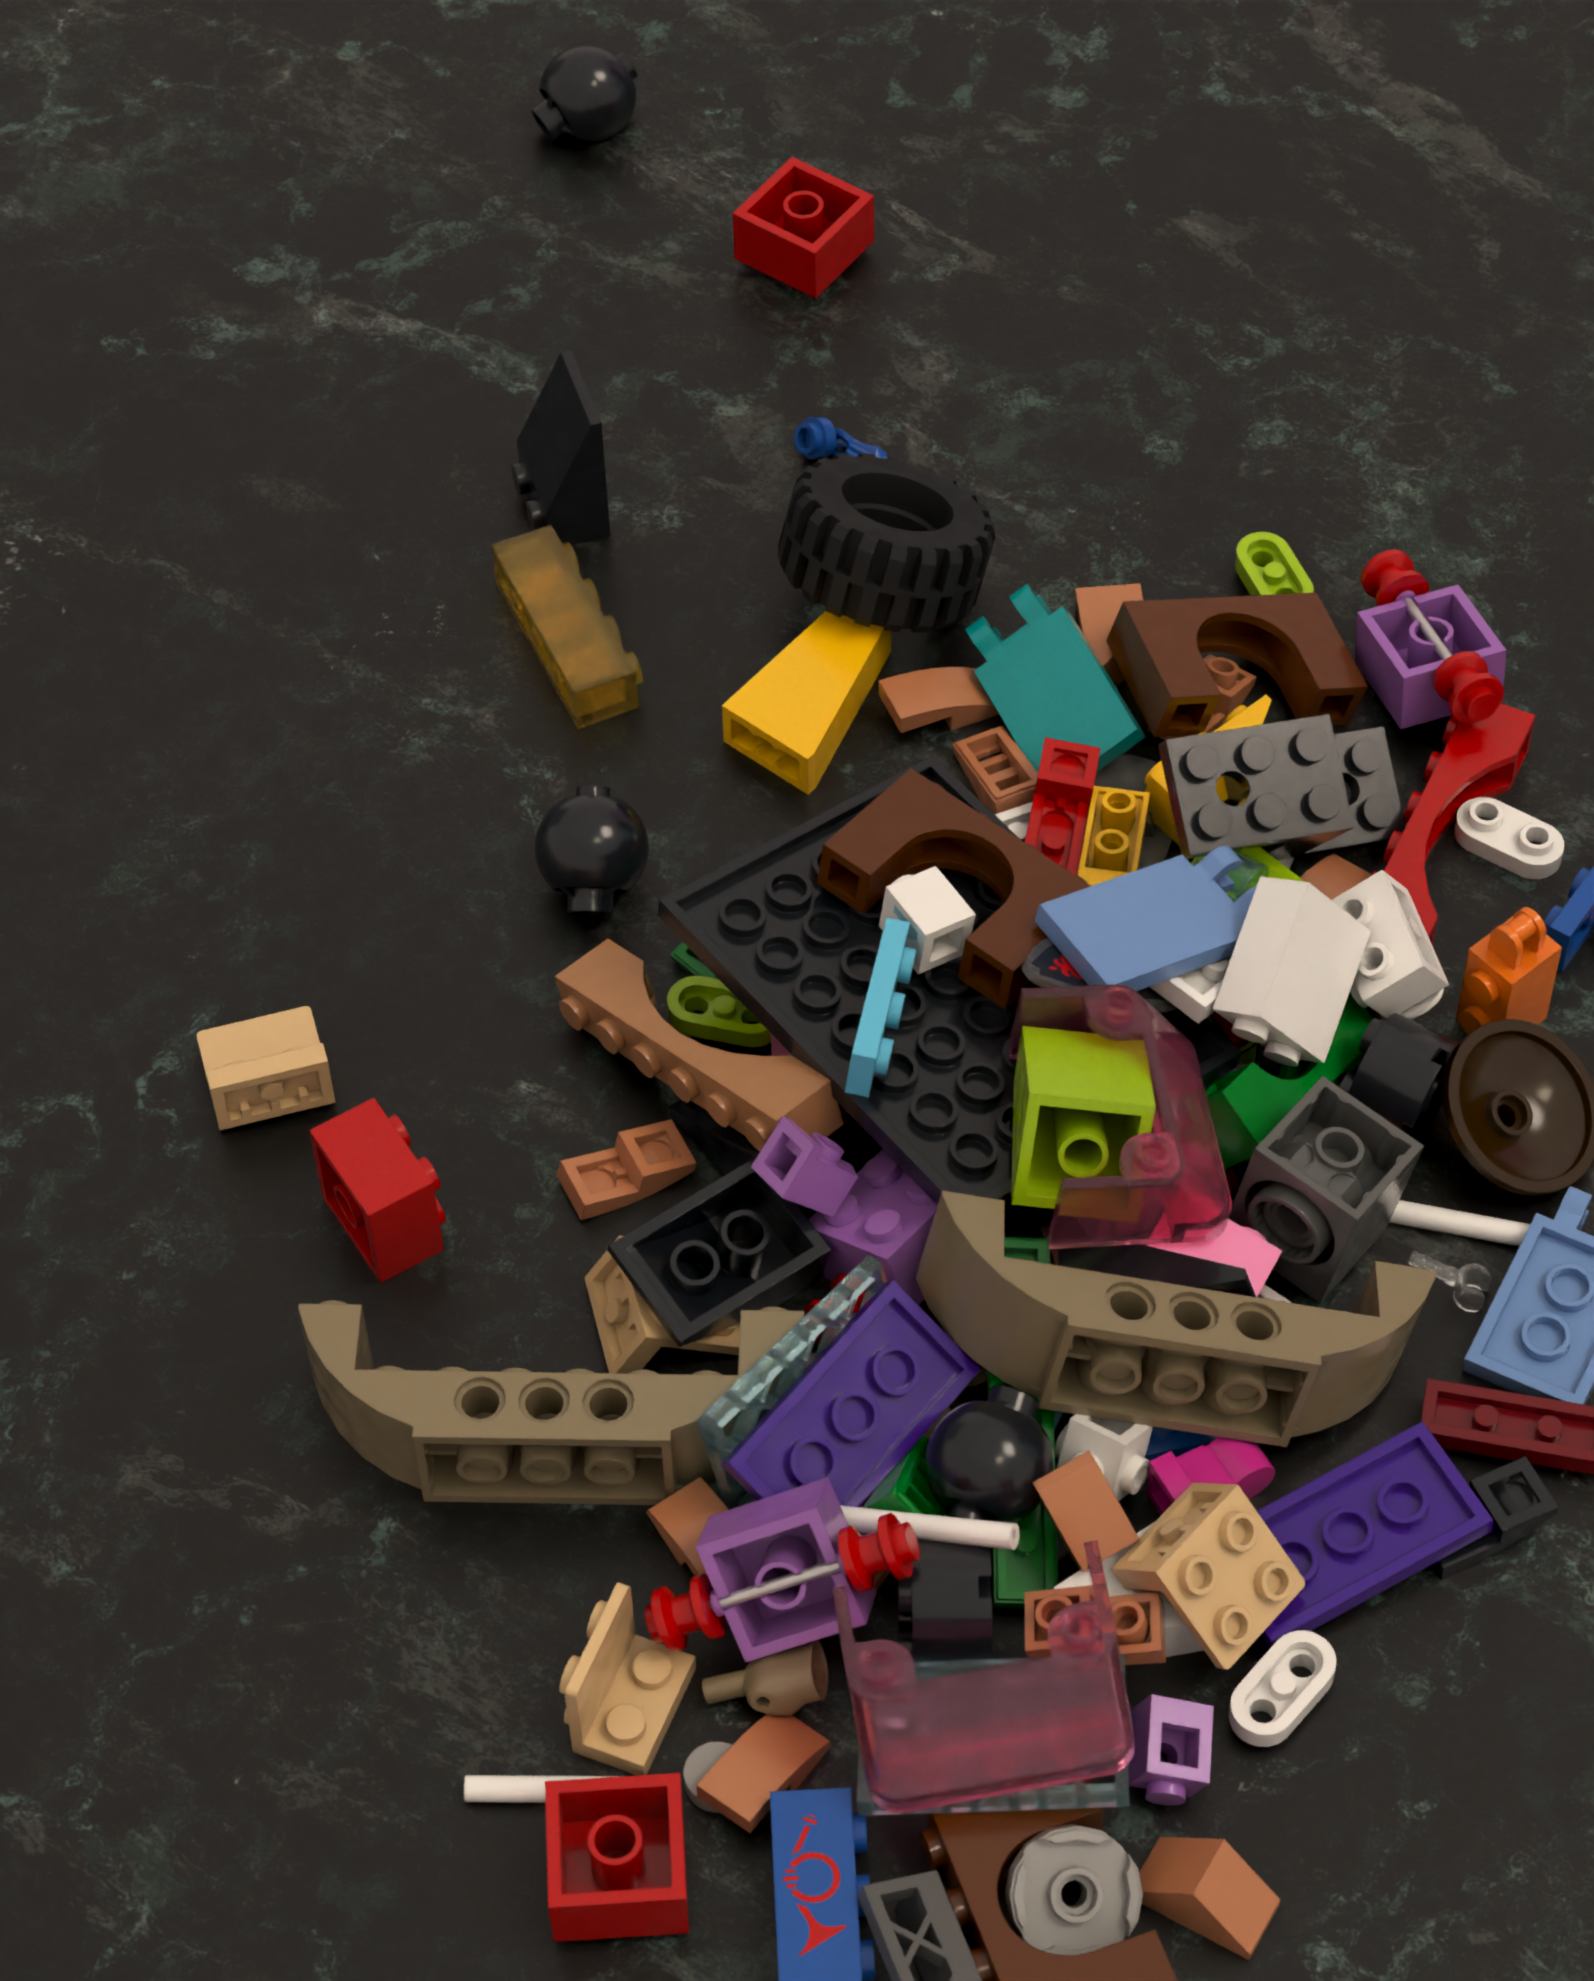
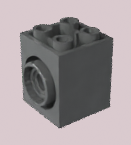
M1322 1076L1254 1149L1227 1218L1240 1226L1258 1231L1265 1237L1267 1242L1281 1249L1282 1252L1272 1270L1321 1303L1386 1230L1424 1145Z

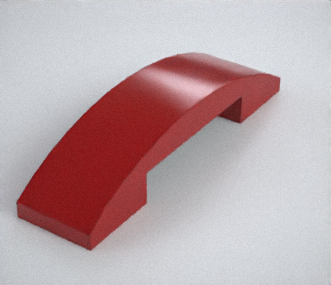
M1045 737L1025 843L1034 846L1040 853L1072 874L1078 875L1101 748Z

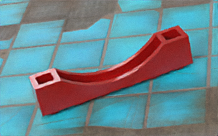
M1500 704L1489 718L1475 723H1462L1452 714L1443 736V744H1446L1443 753L1434 751L1428 761L1423 777V783L1427 785L1423 793L1414 790L1409 799L1404 814V822L1407 825L1403 833L1394 830L1389 839L1383 862L1387 863L1384 872L1408 889L1432 946L1434 944L1438 914L1428 891L1425 874L1427 858L1441 835L1456 821L1458 809L1464 802L1476 797L1492 798L1511 789L1529 752L1536 716L1534 714L1504 704Z

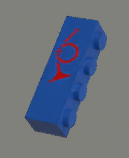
M851 1787L771 1791L770 1805L779 1981H874L873 1938L860 1939L858 1918L865 1917L858 1894L863 1885L870 1884L869 1874L856 1875L855 1854L867 1853L865 1812L852 1813Z

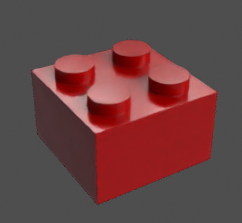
M791 157L732 213L734 259L814 298H817L874 242V195L794 157Z
M372 1098L309 1130L323 1200L380 1283L444 1251L440 1226L446 1223V1217L435 1196V1191L441 1189L438 1175L425 1156L417 1159L409 1148L411 1147L410 1137L397 1115L393 1114L387 1117L375 1098Z
M680 1773L545 1781L548 1909L553 1941L562 1942L689 1933L684 1809Z

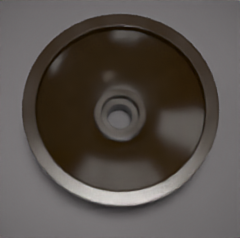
M1514 1019L1498 1020L1483 1025L1460 1041L1459 1046L1454 1054H1451L1445 1068L1442 1098L1444 1113L1451 1135L1459 1150L1472 1167L1498 1187L1526 1196L1548 1195L1560 1191L1580 1179L1594 1161V1083L1588 1070L1576 1053L1562 1039L1537 1024Z

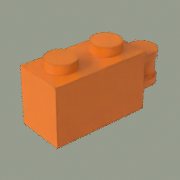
M1529 907L1521 908L1514 916L1494 928L1491 933L1469 948L1456 1014V1020L1461 1024L1467 1035L1483 1025L1498 1020L1514 1019L1538 1025L1547 1018L1562 947L1546 934V926L1543 919L1533 909Z

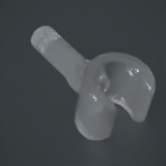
M1414 1250L1411 1252L1407 1264L1417 1268L1436 1270L1437 1278L1454 1287L1453 1298L1459 1308L1467 1312H1478L1483 1309L1485 1296L1481 1291H1489L1491 1276L1486 1267L1481 1264L1471 1263L1466 1264L1459 1270L1455 1267L1444 1265Z

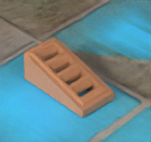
M1003 726L987 730L952 744L953 753L978 798L993 814L1033 801L1038 772ZM999 752L1002 753V754H1000V755L991 757V758H989V759H986V760H983V761H980V762L978 761L979 759L988 757V756H990V755H993V754H996V753H999Z

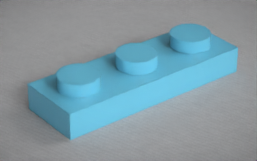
M886 917L851 1054L845 1093L869 1098L874 1075H887L894 1040L884 1038L886 1027L898 1030L906 994L895 991L898 982L909 985L917 949L906 947L910 922Z

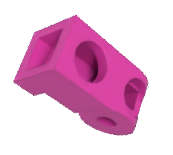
M1217 1437L1206 1446L1203 1444L1180 1456L1175 1457L1173 1452L1170 1451L1150 1460L1146 1494L1160 1516L1192 1482L1238 1484L1246 1497L1251 1499L1270 1484L1275 1476V1469L1258 1443Z

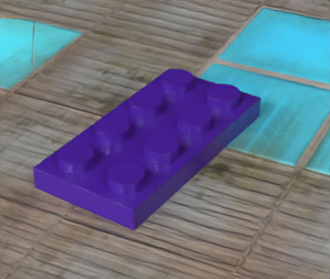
M894 1280L886 1282L720 1465L756 1501L824 1478H829L841 1506L860 1507L981 1369Z
M1423 1421L1257 1510L1305 1580L1304 1588L1260 1636L1270 1649L1280 1637L1289 1632L1297 1630L1312 1631L1493 1531V1518Z

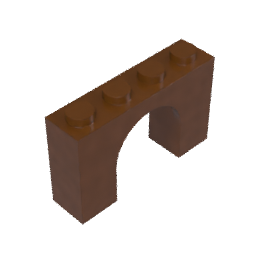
M1317 593L1123 601L1106 640L1154 737L1195 735L1205 731L1221 697V693L1200 653H1230L1245 658L1261 667L1277 683L1296 719L1330 714L1332 726L1349 725L1368 688Z
M910 768L823 844L817 884L860 913L865 914L884 897L886 886L892 884L901 876L912 875L936 866L938 869L960 871L981 880L995 892L1002 906L966 938L958 979L1006 1010L1034 984L1024 975L1022 965L1031 949L1040 941L1048 938L1034 921L1039 904L1090 887L1091 885L1080 876L1072 874L1040 853L1034 846L1023 842L994 823L985 814L977 812L957 799L939 784L931 782Z
M1079 1752L929 1801L927 1829L919 1832L927 1862L932 1870L942 1867L950 1887L945 1889V1892L960 1928L966 1927L974 1947L970 1949L982 1981H1178L1156 1929L1088 1953L1057 1955L1039 1950L1023 1941L1010 1928L1001 1912L998 1900L1007 1883L1010 1865L1026 1842L1045 1829L1068 1824L1102 1831L1104 1809Z

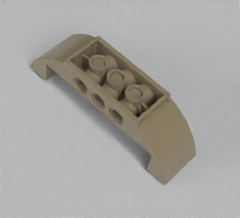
M942 1190L917 1269L916 1281L928 1308L947 1335L975 1362L1003 1382L1037 1398L1040 1406L1039 1409L1287 1447L1291 1437L1319 1432L1346 1421L1374 1401L1393 1375L1437 1274L1436 1270L1375 1261L1353 1313L1009 1258L1004 1257L1005 1200Z
M328 1300L319 1304H299L298 1306L312 1376L321 1403L336 1429L364 1459L389 1476L421 1489L424 1502L656 1505L699 1477L708 1484L728 1473L720 1464L806 1370L804 1311H788L781 1307L741 1310L738 1375H722L708 1370L698 1371L693 1374H658L651 1370H635L628 1374L595 1373L587 1369H571L565 1373L531 1372L523 1368H508L501 1372L468 1371L460 1367H445L438 1371L404 1370L396 1366H381L374 1370L361 1304H347L342 1301Z

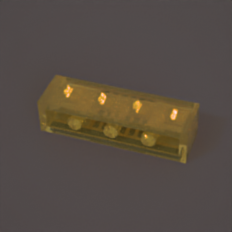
M552 525L491 545L495 582L577 728L579 729L638 708L637 684L643 682L640 664L632 651L625 653L623 650L620 632L613 616H604L601 612L599 596L590 578L583 580L579 574L578 560L569 542L562 544Z

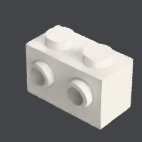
M1380 870L1332 899L1333 902L1371 931L1350 990L1353 998L1362 1008L1370 1006L1388 1019L1393 1013L1400 1014L1449 985L1408 889L1386 872Z

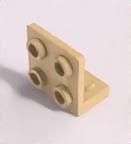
M309 1006L201 1030L196 1035L219 1130L336 1103L323 1043H320L313 1014Z
M619 1235V1236L615 1239V1241L618 1240V1239H620V1238L623 1237V1236H620V1235ZM607 1250L584 1277L609 1373L628 1374L635 1370H642L661 1347L739 1355L740 1323L678 1347Z
M1192 1482L1139 1538L1140 1540L1136 1541L1111 1568L1126 1589L1162 1591L1215 1667L1219 1669H1230L1305 1586L1304 1578L1238 1484Z
M617 1582L608 1602L599 1600L595 1605L587 1626L586 1634L590 1639L581 1657L573 1655L569 1659L561 1677L559 1691L565 1695L564 1723L569 1725L572 1752L636 1776L647 1775L696 1670V1656L681 1650L671 1652L664 1644L636 1635L631 1587Z

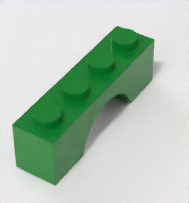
M1350 992L1325 1063L1299 1060L1298 1066L1281 1064L1279 1076L1275 1077L1264 1071L1254 1062H1251L1210 1083L1182 1110L1223 1170L1245 1160L1249 1163L1258 1144L1322 1076L1339 1087L1340 1084L1336 1078L1360 1066L1366 1053L1359 1050V1044L1373 1018L1366 1008H1362L1355 1001Z

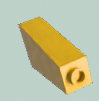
M827 610L722 705L723 741L807 795L816 789L892 649V631H885L884 627L872 624L869 627L854 623L855 619L844 615L838 617L827 612Z

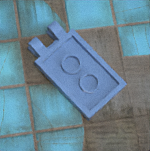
M1223 845L1209 852L1194 866L1182 854L1039 904L1034 921L1103 1003L1231 957L1257 886L1247 890L1235 902L1225 893L1231 890L1235 884L1226 872L1240 867L1243 861L1228 845Z
M1569 1186L1554 1220L1539 1213L1535 1214L1464 1358L1462 1371L1514 1393L1586 1405L1594 1388V1236L1581 1230L1589 1215L1587 1208L1593 1195Z

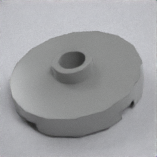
M1068 1824L1045 1829L1023 1845L1010 1865L1005 1888V1899L1009 1920L1023 1941L1048 1953L1078 1955L1123 1941L1126 1936L1129 1937L1138 1923L1143 1892L1138 1867L1131 1856L1125 1852L1122 1845L1101 1830ZM1075 1880L1081 1887V1896L1075 1904L1067 1906L1062 1901L1061 1891L1066 1883Z

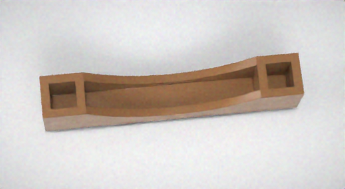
M606 939L554 976L562 998L559 1002V1009L571 1027L576 1030L584 1029L596 1037L610 1053L616 1054L619 1052L634 1062L636 1067L646 1077L652 1078L655 1076L669 1085L684 1102L693 1101L708 1111L710 1116L720 1126H731L746 1136L748 1141L758 1151L762 1150L782 1116L791 1118L809 1136L813 1132H817L828 1137L844 1125L839 1104L832 1097L831 1081L793 1055L760 1056L731 1053L703 1045L679 1033L657 1012V1003L644 961L610 939Z

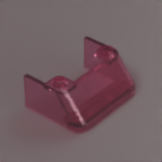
M1092 985L1021 988L1008 1046L1009 1059H1017L1022 1026L1096 1033L1114 1041L1144 1040L1156 1104L1151 1133L1135 1135L1128 1139L1122 1147L1119 1157L1121 1176L1063 1178L1061 1180L1047 1236L1049 1249L1198 1242L1212 1240L1221 1235L1230 1217L1232 1199L1196 1051L1191 1041L1138 992L1126 986Z
M1097 1540L1084 1542L1092 1601L1066 1606L1052 1618L1048 1627L1051 1657L925 1680H916L913 1659L907 1649L899 1643L885 1639L858 1643L846 1587L832 1588L865 1778L869 1794L878 1806L896 1813L910 1812L1108 1776L1121 1771L1129 1764L1135 1752L1134 1730L1116 1626Z

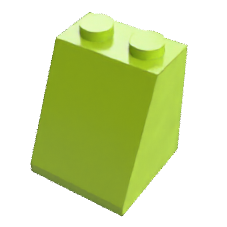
M1022 1026L1014 1076L1012 1205L1137 1218L1156 1108L1145 1039Z

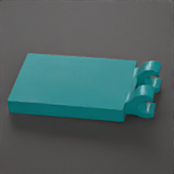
M1025 584L1009 596L1015 608L1027 622L1024 626L1005 640L995 626L991 628L983 616L965 629L974 645L987 661L974 670L1018 747L1037 772L1039 770L1044 740L1047 737L1101 748L1097 773L1146 736L1073 616L1063 606L1051 613L1043 598L1039 594L1035 595L1031 587Z

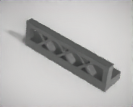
M937 1870L862 1886L858 1899L891 1981H914L909 1968L913 1957L923 1981H982ZM898 1900L894 1910L901 1926L890 1921L883 1903ZM902 1948L908 1950L905 1956Z

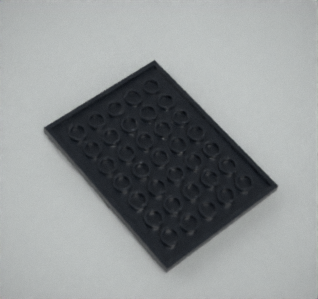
M933 755L659 899L657 916L795 1058L831 1081L832 1097L937 1205L942 1190L1005 1200V1208L1012 1204L1014 1076L1022 1026L1145 1039L1156 1104L1154 1117L1237 1068L1242 1051L1207 1018L1198 1024L1179 1009L1170 1012H1139L1110 1008L1100 1016H1093L1083 1002L1056 994L1033 984L1004 1010L958 979L962 956L921 974H917L913 969L909 985L897 983L895 992L906 994L898 1030L886 1027L884 1038L894 1040L887 1075H874L869 1098L845 1093L851 1054L883 933L879 927L884 897L865 914H862L818 885L817 879L823 844L910 768L931 782L939 784L948 793L977 812L985 814L994 823L1016 836ZM939 869L976 914L972 933L1002 906L995 892L976 877L956 870Z

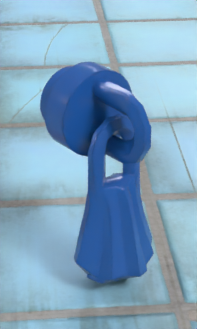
M826 417L806 418L796 427L794 432L796 449L809 459H823L830 455L834 457L837 454H844L837 448L846 446L845 453H848L851 457L858 456L860 453L874 454L875 457L887 459V453L883 449L862 443L843 429L834 428L832 422Z

